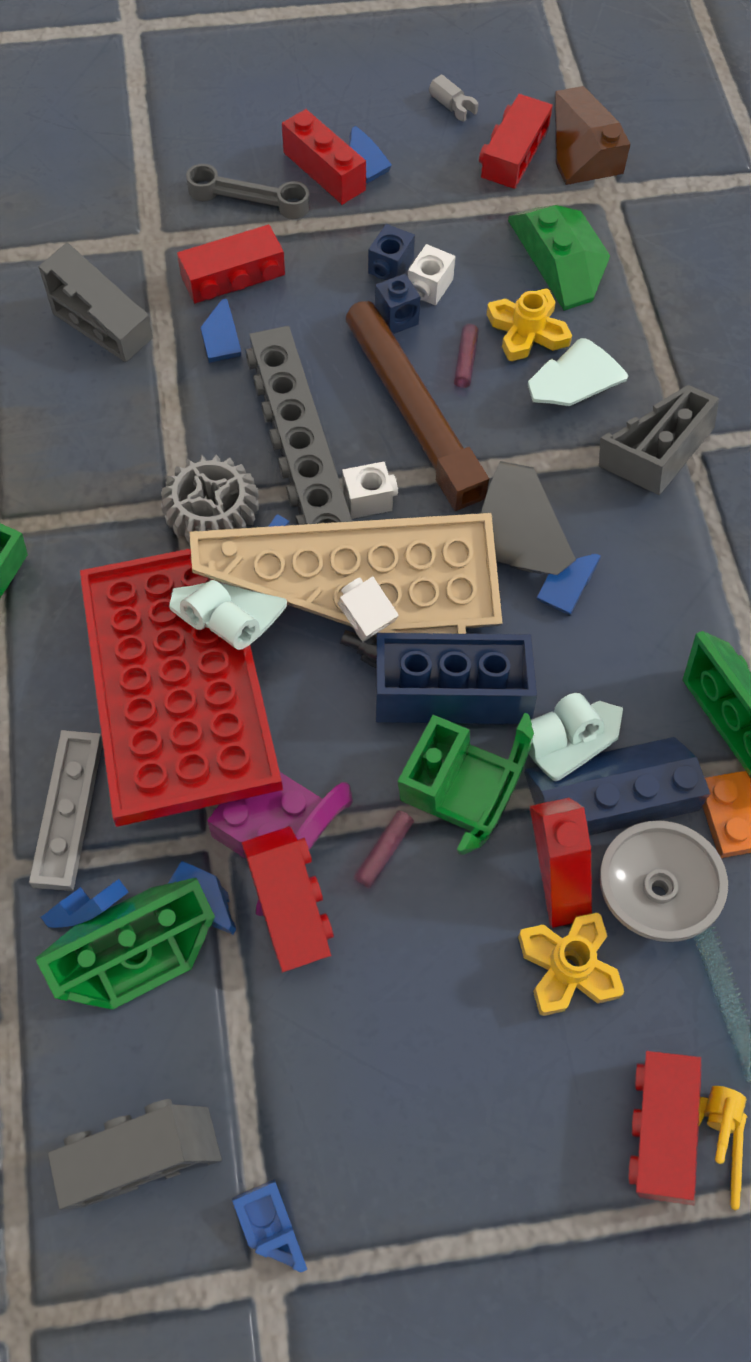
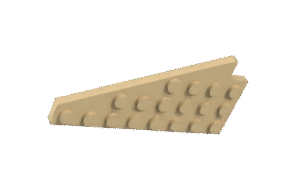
M491 513L189 532L193 573L239 588L285 598L289 606L351 627L352 625L338 606L340 597L344 595L341 589L359 577L363 582L374 577L399 615L394 623L378 633L466 634V628L493 627L503 624Z

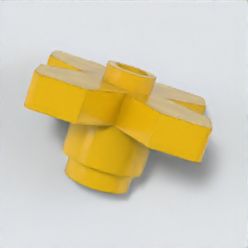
M549 289L527 291L521 295L516 303L507 299L488 303L486 315L492 327L508 331L503 337L502 348L509 361L528 357L534 342L552 351L570 346L572 334L566 322L550 318L554 312L556 302Z
M593 913L576 917L568 935L564 938L558 936L544 924L520 931L518 938L524 959L548 970L533 991L541 1016L565 1011L576 987L597 1004L619 999L624 994L618 969L597 960L596 951L607 938L601 914ZM566 959L572 960L576 966L569 964Z

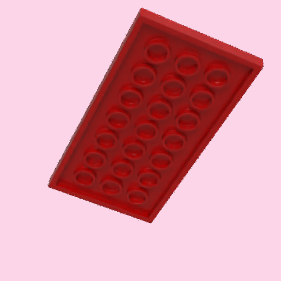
M191 548L80 570L110 801L116 827L282 791V780L251 646L249 645L244 649L238 650L209 628L205 627L202 630H197L170 610L169 605L173 588L192 586L213 580L193 573Z

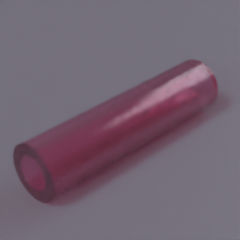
M468 324L462 328L454 384L460 388H467L471 384L479 329L475 325Z
M400 810L396 812L354 875V879L367 888L372 887L414 823L411 816Z

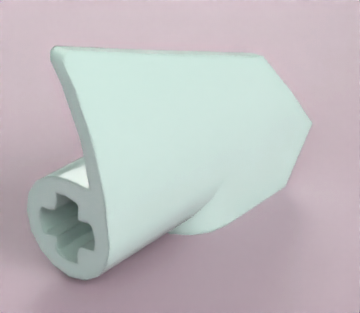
M580 338L557 361L549 360L528 381L527 385L533 402L571 406L606 389L626 382L628 374L602 348L586 338Z
M210 580L202 584L173 588L169 607L172 612L197 630L207 627L234 648L240 650L248 647L274 623L287 607V600Z
M569 694L557 703L554 712L551 711L531 720L534 736L528 754L550 779L559 781L618 740L623 708L602 701L590 705L582 694Z

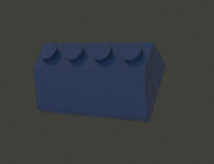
M377 633V723H429L432 715L453 723L519 724L524 713L529 714L530 719H533L537 689L531 634Z
M675 737L599 753L559 781L550 779L539 766L525 769L524 772L534 805L570 797L583 806L589 836L634 826L643 822L656 821L699 811L711 794L697 757Z

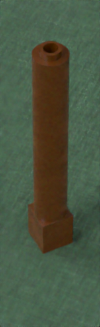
M360 301L353 304L346 315V323L436 470L435 480L454 511L485 500L490 478L470 446L466 448L462 446L375 304L371 301Z

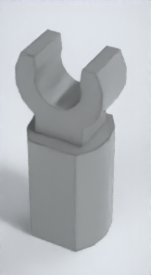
M442 74L432 80L429 87L430 95L451 112L454 110L458 120L466 121L467 110L471 111L474 115L477 114L478 102L475 98L465 96L459 87Z

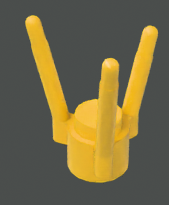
M712 1086L708 1098L700 1097L699 1126L704 1117H708L707 1125L720 1131L715 1161L718 1164H723L725 1161L729 1137L733 1133L730 1205L733 1210H738L740 1207L743 1133L747 1115L743 1112L747 1099L736 1090L723 1086Z

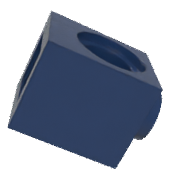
M385 224L368 249V273L384 280L404 274L414 259L415 234Z
M406 274L375 284V306L393 334L419 325L421 296Z

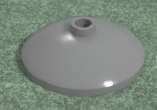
M648 821L627 828L610 843L600 868L601 891L613 915L629 930L656 941H682L701 934L719 917L727 899V872L716 849L696 831L674 822ZM659 886L665 890L666 894L662 896L657 895L653 892L652 887Z

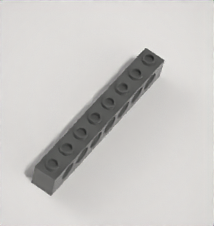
M284 326L250 333L251 348L245 349L249 369H256L257 375H253L257 396L263 395L265 399L264 402H261L264 420L266 423L272 422L273 429L269 430L274 451L280 449L282 457L278 458L281 476L283 479L289 478L290 486L286 487L291 508L297 506L300 514L295 516L296 525L352 522L290 327Z

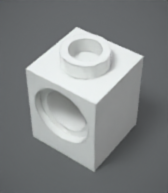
M428 244L425 245L409 268L408 278L421 296V300L436 306L453 281L456 256Z
M385 462L342 470L343 493L351 519L392 511L393 496L398 495V487L394 474L388 475Z
M359 577L341 589L344 595L340 597L338 606L362 642L394 623L399 616L374 577L369 578L365 582Z

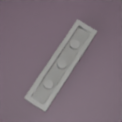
M61 730L29 880L32 888L74 891L103 744L100 733Z

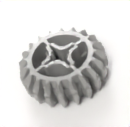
M217 454L213 460L206 461L204 456L201 455L199 462L193 463L187 459L185 469L176 466L175 476H167L166 487H163L161 492V508L163 514H165L167 525L169 528L174 529V533L178 538L185 536L186 541L190 544L189 532L246 528V525H253L255 521L254 514H257L259 510L257 500L259 498L258 488L254 485V478L251 476V473H246L242 464L234 466L231 458L221 462Z

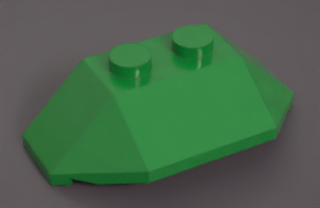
M551 205L537 207L509 216L508 221L563 311L593 302L609 262L610 254L582 211Z
M197 878L151 887L105 910L93 919L75 925L38 955L36 962L55 999L65 1001L68 999L86 1005L115 1009L191 970L215 915Z

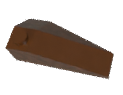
M584 86L556 91V165L565 185L624 174L631 144L620 122Z

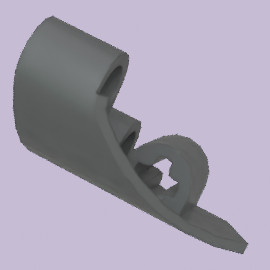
M500 461L490 483L481 513H491L496 562L508 564L511 568L537 574H542L543 572L558 576L574 563L576 558L534 467Z

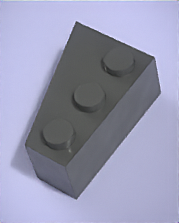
M68 242L38 266L52 313L124 362L131 359L153 339L150 317L147 312L134 303Z
M690 385L683 387L655 404L653 411L638 419L635 416L627 421V427L613 435L607 433L600 438L599 467L660 495L715 428L719 398Z
M165 1099L145 1106L146 1114L132 1119L131 1115H125L105 1122V1130L94 1135L91 1134V1131H84L66 1137L64 1139L65 1146L48 1152L59 1210L83 1208L137 1190L139 1185L165 1176L166 1179L181 1175V1169L196 1163L211 1165L222 1161L209 1108L174 1105L171 1099Z

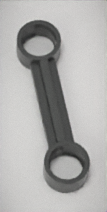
M208 164L194 165L186 173L188 192L193 199L198 201H209L217 195L264 203L278 206L280 214L289 219L304 217L310 208L309 190L300 182H286L279 188L239 181L219 177L217 170ZM199 181H209L207 184H196ZM291 198L300 199L298 202H288L286 200Z

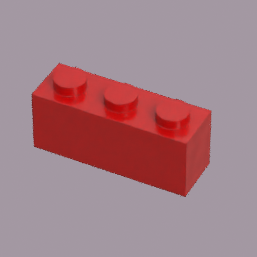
M518 94L513 104L507 105L502 123L495 125L490 143L484 144L479 156V163L482 164L481 178L513 189L516 188L549 130L553 104Z
M304 109L282 122L283 153L340 204L343 205L366 191V160L312 113Z
M269 224L177 252L180 275L194 304L285 275L284 251Z
M291 826L241 842L282 973L331 956L327 940L334 938V934L327 914L320 915L316 902L322 901L323 896L316 876L308 877L305 864L311 863L312 858L305 838L297 840Z
M646 1051L645 1064L637 1063L635 1089L636 1091H643L642 1109L634 1108L632 1137H640L639 1156H630L629 1184L637 1185L636 1193L639 1198L695 1206L702 1072L701 1057Z

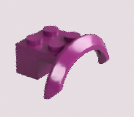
M280 772L283 785L282 791L219 804L207 820L211 836L245 858L241 842L291 826L297 840L305 838L310 850L331 821L342 810L349 808L353 803L350 784L347 782L338 784L322 799ZM258 899L256 905V915L263 916L261 905Z

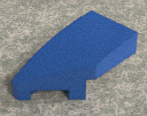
M357 126L353 127L349 136V146L366 160L367 184L389 172L392 164L379 147Z
M222 299L201 326L208 363L241 356V348L227 299Z
M592 554L577 558L574 563L558 576L549 574L537 596V600L571 616L601 556Z
M181 861L168 884L197 878L215 915L211 926L234 935L236 926L235 922L231 919L228 902H230L228 892L221 886L220 880L209 872Z
M118 879L90 899L80 887L40 918L47 927L51 928L78 925L104 912L126 895L128 890Z
M275 1179L232 1198L248 1246L255 1249V1253L289 1265L298 1272L308 1270Z

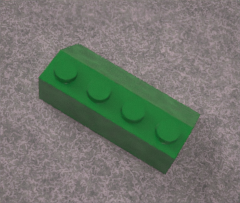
M701 631L695 635L682 681L751 778V672L746 660L736 653L729 642Z

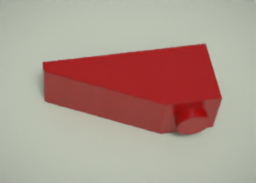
M570 797L530 806L550 926L554 928L571 924L576 917L592 914L591 845L585 809Z

